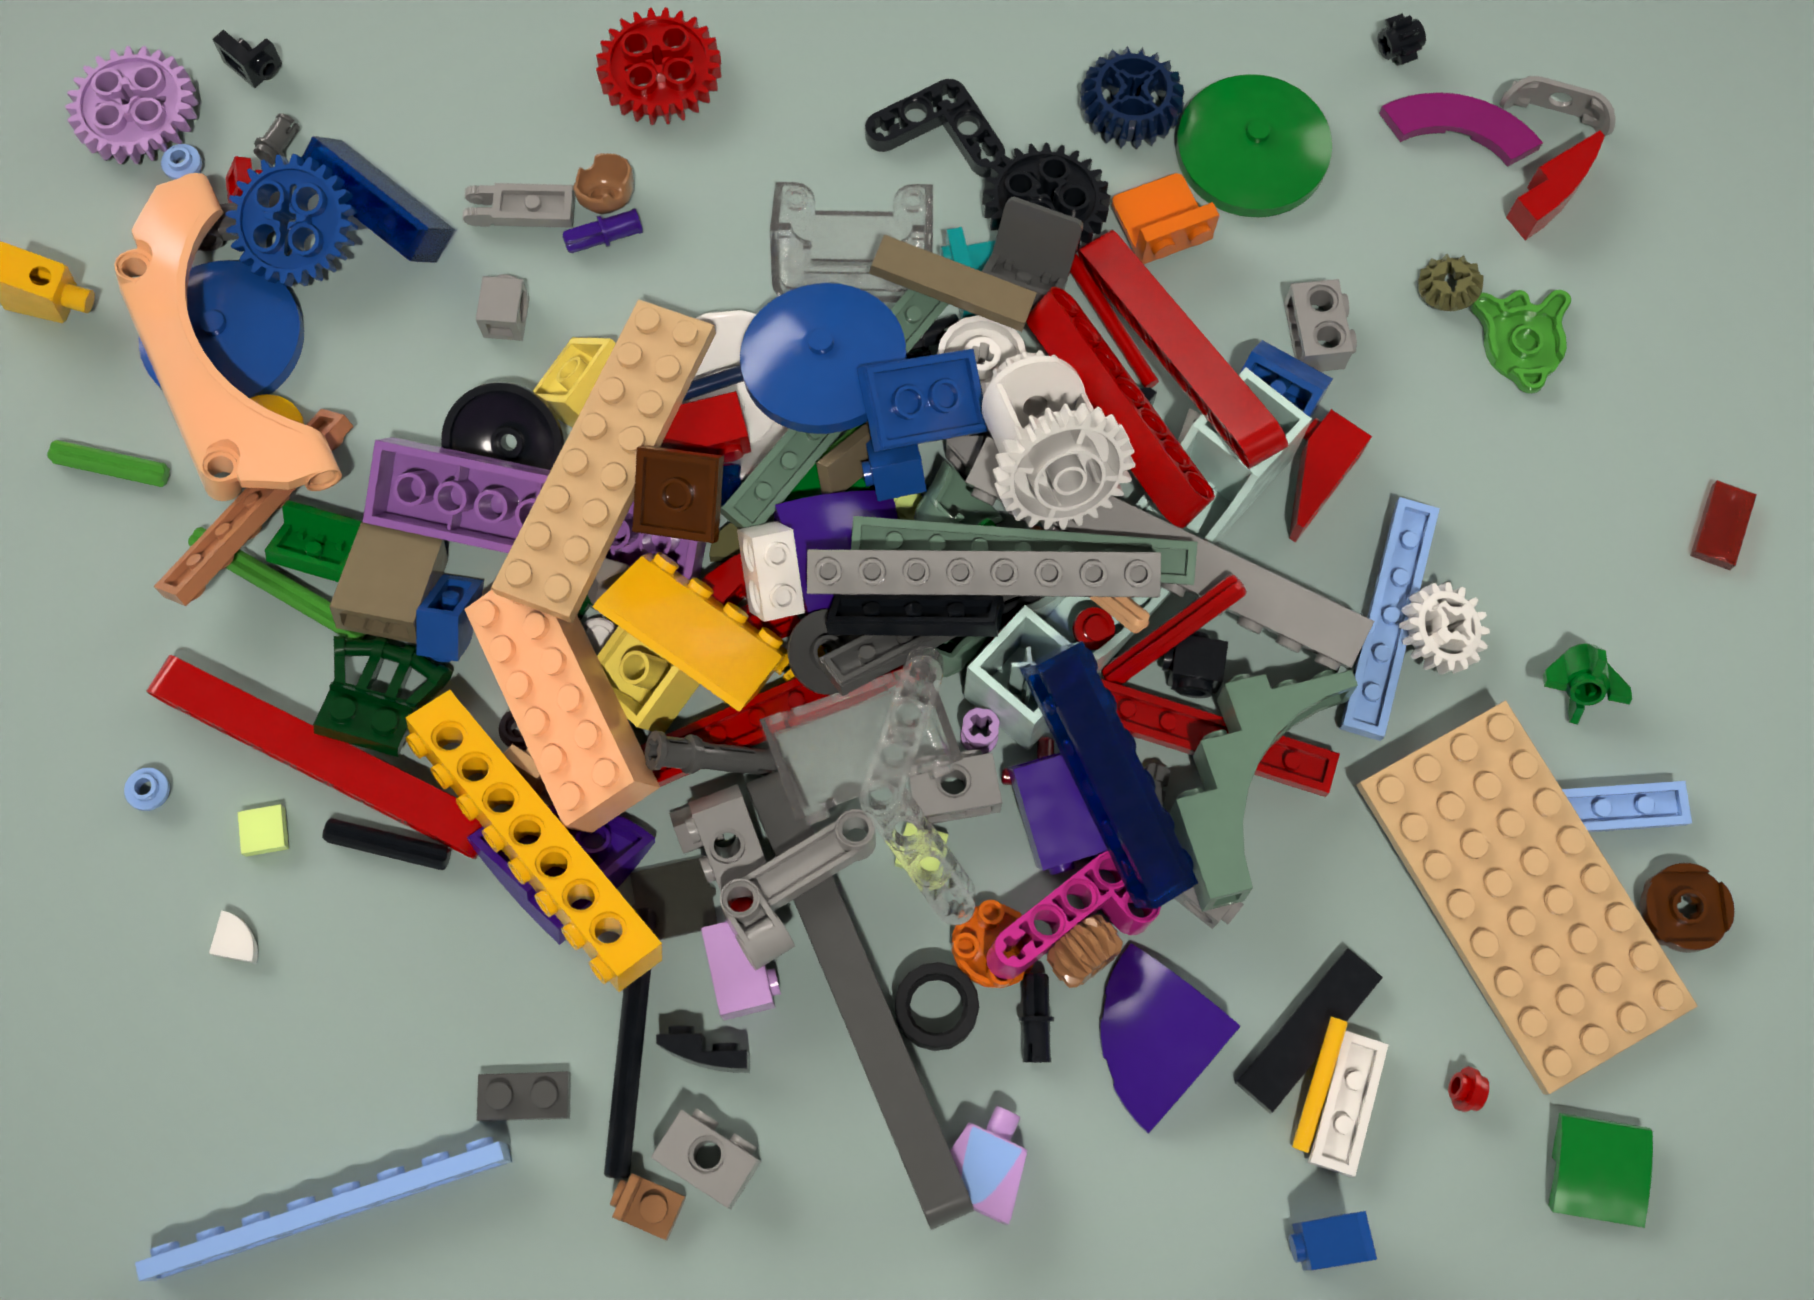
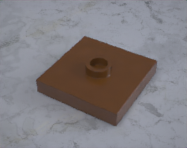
M645 445L637 447L632 532L707 543L717 542L719 540L724 456Z

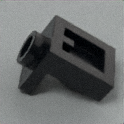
M222 30L212 39L223 62L253 88H256L265 79L272 77L282 65L274 44L267 38L253 49L244 39L239 38L235 40L225 30Z

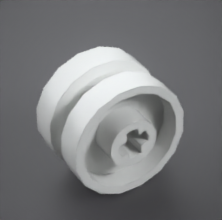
M977 315L963 318L950 326L940 339L937 354L974 349L984 397L986 391L985 383L992 380L994 375L992 371L995 368L998 369L1008 357L1011 358L1019 355L1021 352L1026 351L1022 337L1015 329Z

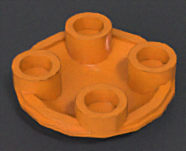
M986 900L979 906L971 908L959 918L952 933L951 951L957 967L968 975L971 981L983 987L1002 989L1019 983L1025 974L1030 973L1034 964L1013 979H1002L996 977L987 966L986 956L989 948L1003 930L1022 916L1019 911L1000 904L996 900ZM1020 941L1011 951H1004L1003 954L1007 958L1017 956L1024 945Z

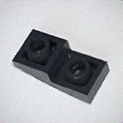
M694 1026L668 1027V1034H656V1044L661 1049L685 1062L716 1071L750 1073V1054L747 1050H740L739 1043L713 1044V1051H706V1038L702 1033H695Z

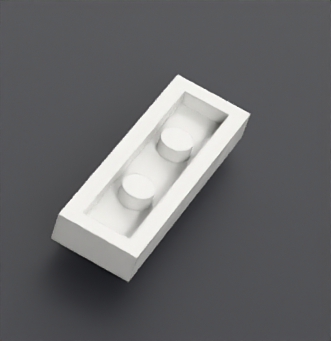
M1349 1031L1345 1032L1308 1159L1309 1164L1351 1178L1356 1176L1388 1044Z

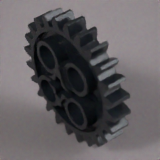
M1049 143L1044 144L1042 151H1037L1033 144H1029L1027 154L1015 148L1013 160L1005 155L1001 156V167L993 165L990 177L985 179L982 205H985L984 218H991V231L998 230L1007 200L1011 197H1017L1081 220L1083 231L1080 241L1088 244L1092 241L1093 233L1100 235L1103 222L1107 221L1111 198L1107 194L1108 182L1101 181V169L1091 171L1092 159L1089 158L1082 162L1078 161V150L1068 156L1065 155L1064 145H1061L1056 152H1052ZM1079 241V244H1078V247H1077V251H1076V252H1078V249H1079V247H1080V241Z

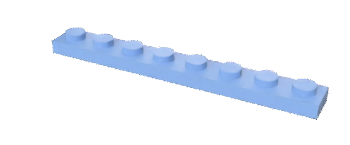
M493 1137L482 1138L466 1144L467 1152L453 1157L449 1156L448 1151L433 1154L421 1159L423 1167L405 1172L404 1166L388 1169L377 1174L378 1182L363 1187L360 1186L359 1181L337 1186L332 1189L333 1197L318 1202L315 1201V1196L292 1201L286 1204L288 1212L273 1217L270 1216V1211L247 1216L241 1219L243 1227L225 1232L224 1226L199 1232L196 1234L197 1242L180 1247L179 1241L150 1249V1258L135 1262L138 1280L157 1281L510 1163L512 1159L508 1144L500 1141L494 1143Z

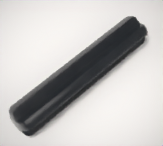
M334 818L327 820L322 833V838L331 844L438 870L446 869L451 855V850L445 845Z

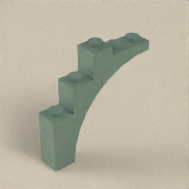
M1326 670L1313 676L1312 680L1297 683L1295 679H1289L1277 683L1272 689L1266 674L1251 677L1250 674H1240L1230 678L1224 684L1217 702L1228 733L1226 730H1218L1207 734L1202 738L1193 755L1205 792L1202 788H1194L1179 794L1178 799L1175 800L1169 812V817L1202 912L1243 902L1253 889L1245 858L1243 819L1248 789L1257 766L1268 749L1292 727L1319 711L1349 700L1358 686L1352 670L1337 673L1335 670Z

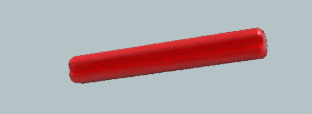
M1229 575L1104 666L1102 673L1105 680L1119 685L1124 684L1231 607L1247 593L1242 581L1235 575Z

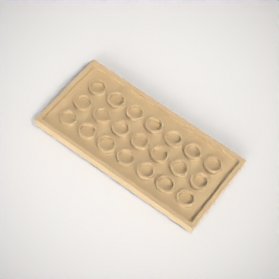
M1506 700L1356 784L1543 1095L1553 1093L1698 1007Z

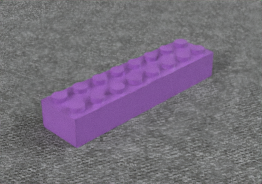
M394 437L377 439L374 443L363 523L509 553L551 470ZM633 501L605 558L627 564L629 568L642 555L650 552L656 555L657 552H660L679 565L676 571L688 580H691L692 577L700 579L706 542L632 532Z

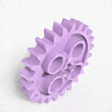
M126 46L123 56H118L117 52L112 49L110 50V60L105 61L97 56L95 58L98 67L95 69L89 66L83 67L88 75L85 79L74 77L73 81L79 90L67 92L73 103L65 105V108L71 115L67 120L80 142L85 144L92 154L98 152L105 161L113 155L118 164H122L127 155H129L134 164H138L141 154L145 153L153 161L155 160L154 150L159 148L165 153L169 149L166 144L169 141L181 144L182 141L177 133L179 131L190 132L191 128L186 120L197 118L192 107L198 105V100L193 94L196 89L184 67L177 64L174 57L170 56L166 59L159 49L152 56L146 46H142L138 54H134L131 47Z

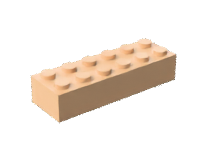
M493 590L464 609L565 828L593 833L660 788L653 771L648 769L642 748L578 616L571 623L496 595Z

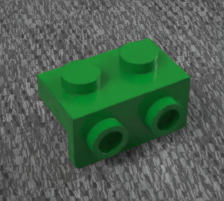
M287 500L282 506L284 523L265 548L266 562L339 582L362 521Z

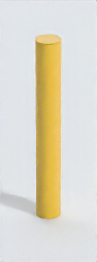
M1330 1017L1292 1148L1310 1153L1348 1025L1346 1021Z

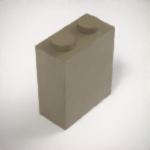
M361 522L329 606L336 628L416 644V610L444 574L448 562L444 540Z

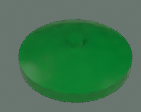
M1255 74L1237 75L1209 85L1192 99L1180 121L1176 138V155L1185 180L1206 202H1213L1216 208L1238 216L1270 217L1298 207L1308 200L1319 188L1330 164L1332 137L1323 112L1306 93L1296 86L1270 76Z

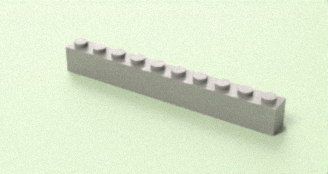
M987 436L965 482L969 487L973 488L972 497L993 506L996 500L1002 502L994 485L997 481L993 474V469L999 467L996 460V454H999L994 440ZM1113 496L1109 497L1113 506L1111 509L1101 505L1096 508L1098 518L1094 519L1089 514L1083 515L1081 526H1078L1074 519L1068 520L1065 530H1061L1058 522H1053L1052 526L1048 529V531L1198 542L1194 585L1161 583V588L1179 597H1183L1186 591L1200 597L1229 575H1235L1242 581L1247 591L1242 599L1226 609V611L1239 616L1236 624L1259 635L1264 628L1278 635L1275 643L1296 653H1299L1301 647L1317 654L1314 660L1316 663L1338 672L1340 666L1352 668L1375 622ZM1009 511L1008 514L1013 516L1012 511Z

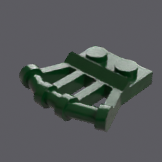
M334 636V681L330 683L329 692L314 721V733L398 757L406 740L405 737L409 733L405 717L426 705L449 682L452 670L444 664L436 665L425 656L416 655L415 646L408 644L405 647L389 643L388 638L377 636L376 639L345 640V636ZM369 656L357 685L346 683L345 657ZM384 659L399 663L385 694L371 690ZM414 669L428 680L407 700L401 699L400 695L411 670Z

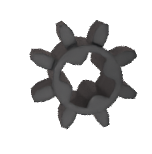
M1403 13L1386 19L1387 27L1381 29L1377 38L1382 56L1387 60L1392 59L1393 63L1399 61L1401 65L1418 59L1416 51L1422 50L1426 43V33L1422 23L1418 19L1412 20L1411 15L1404 17Z

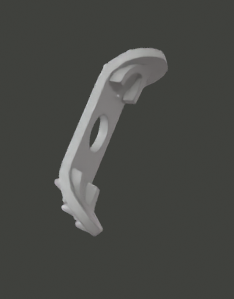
M1528 76L1519 82L1514 81L1512 87L1504 92L1499 104L1504 110L1514 105L1527 108L1528 104H1533L1582 118L1581 123L1593 126L1596 132L1601 130L1605 136L1610 135L1615 128L1614 108L1604 95L1540 76ZM1558 92L1566 93L1572 97V100L1559 102L1550 95Z

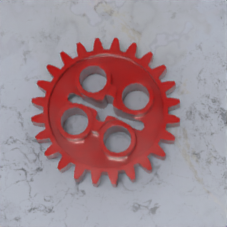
M666 7L663 9L661 16H656L653 9L649 8L647 18L642 19L637 12H633V23L630 24L626 20L620 19L621 31L611 28L608 30L610 41L601 40L600 42L602 53L596 55L599 66L596 68L603 94H608L611 106L619 104L623 116L633 110L636 122L646 114L649 116L650 124L654 125L658 116H663L666 124H670L671 114L676 113L683 121L685 120V109L689 108L693 112L698 113V100L709 103V91L718 90L717 79L722 77L720 50L717 49L716 38L709 36L708 27H698V21L695 16L685 22L682 10L673 18L670 17L669 10ZM680 78H686V79L681 80V81H676L677 79H680Z

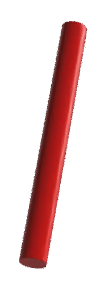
M1075 254L1070 271L1071 275L1143 387H1154L1159 382L1158 378L1079 256Z

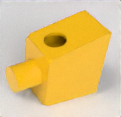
M0 241V303L5 310L59 323H64L67 320L71 309L86 314L91 311L95 299L94 291L77 286L66 265Z

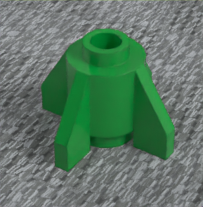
M1577 644L1570 647L1543 674L1544 687L1566 691L1570 697L1568 709L1569 723L1578 725L1585 706L1601 702L1606 694L1609 701L1630 705L1632 700L1631 687L1607 662L1606 650L1593 644Z

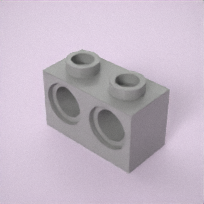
M1339 279L1291 284L1284 301L1294 358L1320 372L1345 369L1351 355L1356 352L1357 340L1355 331L1353 329L1349 330L1348 327L1349 299L1346 293L1342 294ZM1311 305L1321 306L1325 309V312L1317 311ZM1318 341H1327L1333 348H1326Z

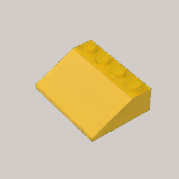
M650 552L642 555L597 599L593 608L740 712L762 690L788 653V650L781 646L784 642L783 639L766 627L758 630L746 621L749 617L748 614L735 604L727 602L726 605H723L711 596L714 592L713 589L700 579L692 577L691 580H688L676 571L679 565L665 554L657 552L656 555H653Z

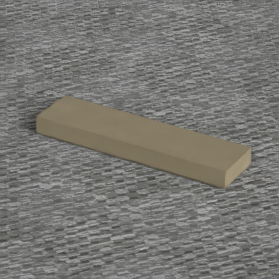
M885 234L869 274L1021 332L1037 294L1029 289Z

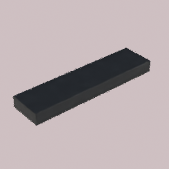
M835 595L825 625L828 635L998 637L1005 607L1003 596Z
M1347 948L1235 1084L1267 1112L1273 1113L1319 1057L1330 1017L1347 1022L1383 977Z

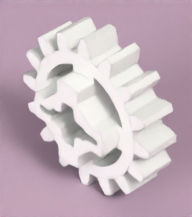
M1445 582L1439 586L1433 583L1412 594L1409 597L1411 604L1402 607L1401 610L1409 618L1399 623V628L1407 630L1409 636L1402 640L1403 645L1412 644L1415 648L1410 657L1414 660L1422 656L1424 658L1423 668L1429 670L1437 666L1439 675L1451 671L1457 673L1468 669L1469 665L1479 662L1481 659L1478 653L1486 650L1488 647L1481 640V637L1490 633V629L1481 626L1480 620L1487 616L1486 612H1476L1474 609L1478 599L1475 597L1466 600L1464 598L1466 588L1460 587L1452 590L1451 582Z

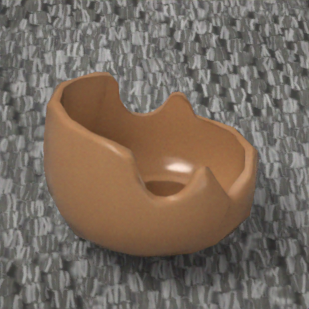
M600 153L595 155L593 165L585 170L580 167L573 187L579 204L601 215L612 213L624 207L629 202L634 191L633 172L628 160L617 154Z

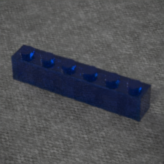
M1083 641L1063 645L1020 668L1135 907L1157 909L1197 885L1198 880L1193 872V860L1189 853L1181 847L1174 833V821L1169 812L1161 806L1155 793V781L1152 775L1143 768L1137 756L1134 737L1124 728L1116 712V700L1113 694L1104 687L1097 672L1098 664L1093 653L1085 647Z

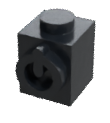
M1196 631L1165 653L1162 660V671H1168L1167 686H1171V690L1190 698H1209L1212 696V693L1217 694L1224 680L1228 641L1211 639L1208 634Z

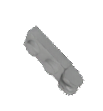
M495 183L494 186L470 185L467 189L465 188L466 201L478 205H492V207L465 208L462 220L467 225L489 227L494 224V226L572 228L575 203L573 185Z

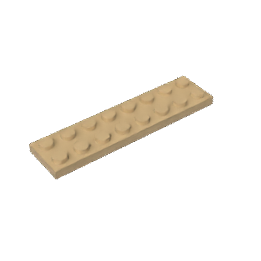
M638 299L491 586L496 595L565 621L574 622L634 501L637 447L642 445L661 446L716 335L713 324Z

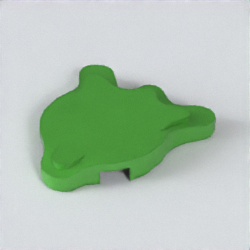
M1517 290L1505 299H1498L1482 292L1477 301L1470 306L1471 311L1483 326L1484 349L1490 364L1500 374L1513 381L1525 393L1532 394L1540 391L1545 385L1546 378L1556 370L1565 356L1567 343L1562 319L1572 299L1569 293L1564 290H1554L1539 305L1532 304L1529 295L1523 290Z

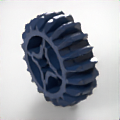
M1127 46L1123 50L1122 55H1119L1112 49L1110 54H1108V59L1099 56L1095 67H1089V70L1086 72V78L1081 85L1080 107L1082 111H1085V123L1093 124L1092 130L1094 135L1105 132L1104 139L1106 144L1113 138L1118 139L1121 148L1126 144V141L1133 142L1135 148L1138 149L1141 146L1142 140H1145L1152 146L1156 142L1157 136L1165 139L1166 135L1169 134L1170 128H1174L1177 125L1179 114L1182 113L1184 106V85L1179 84V72L1171 71L1170 60L1160 63L1158 52L1151 57L1146 56L1143 47L1138 51V54L1131 53ZM1105 89L1111 93L1113 101L1110 104L1107 103L1103 96ZM1154 91L1161 101L1159 107L1153 103L1154 98L1151 94Z

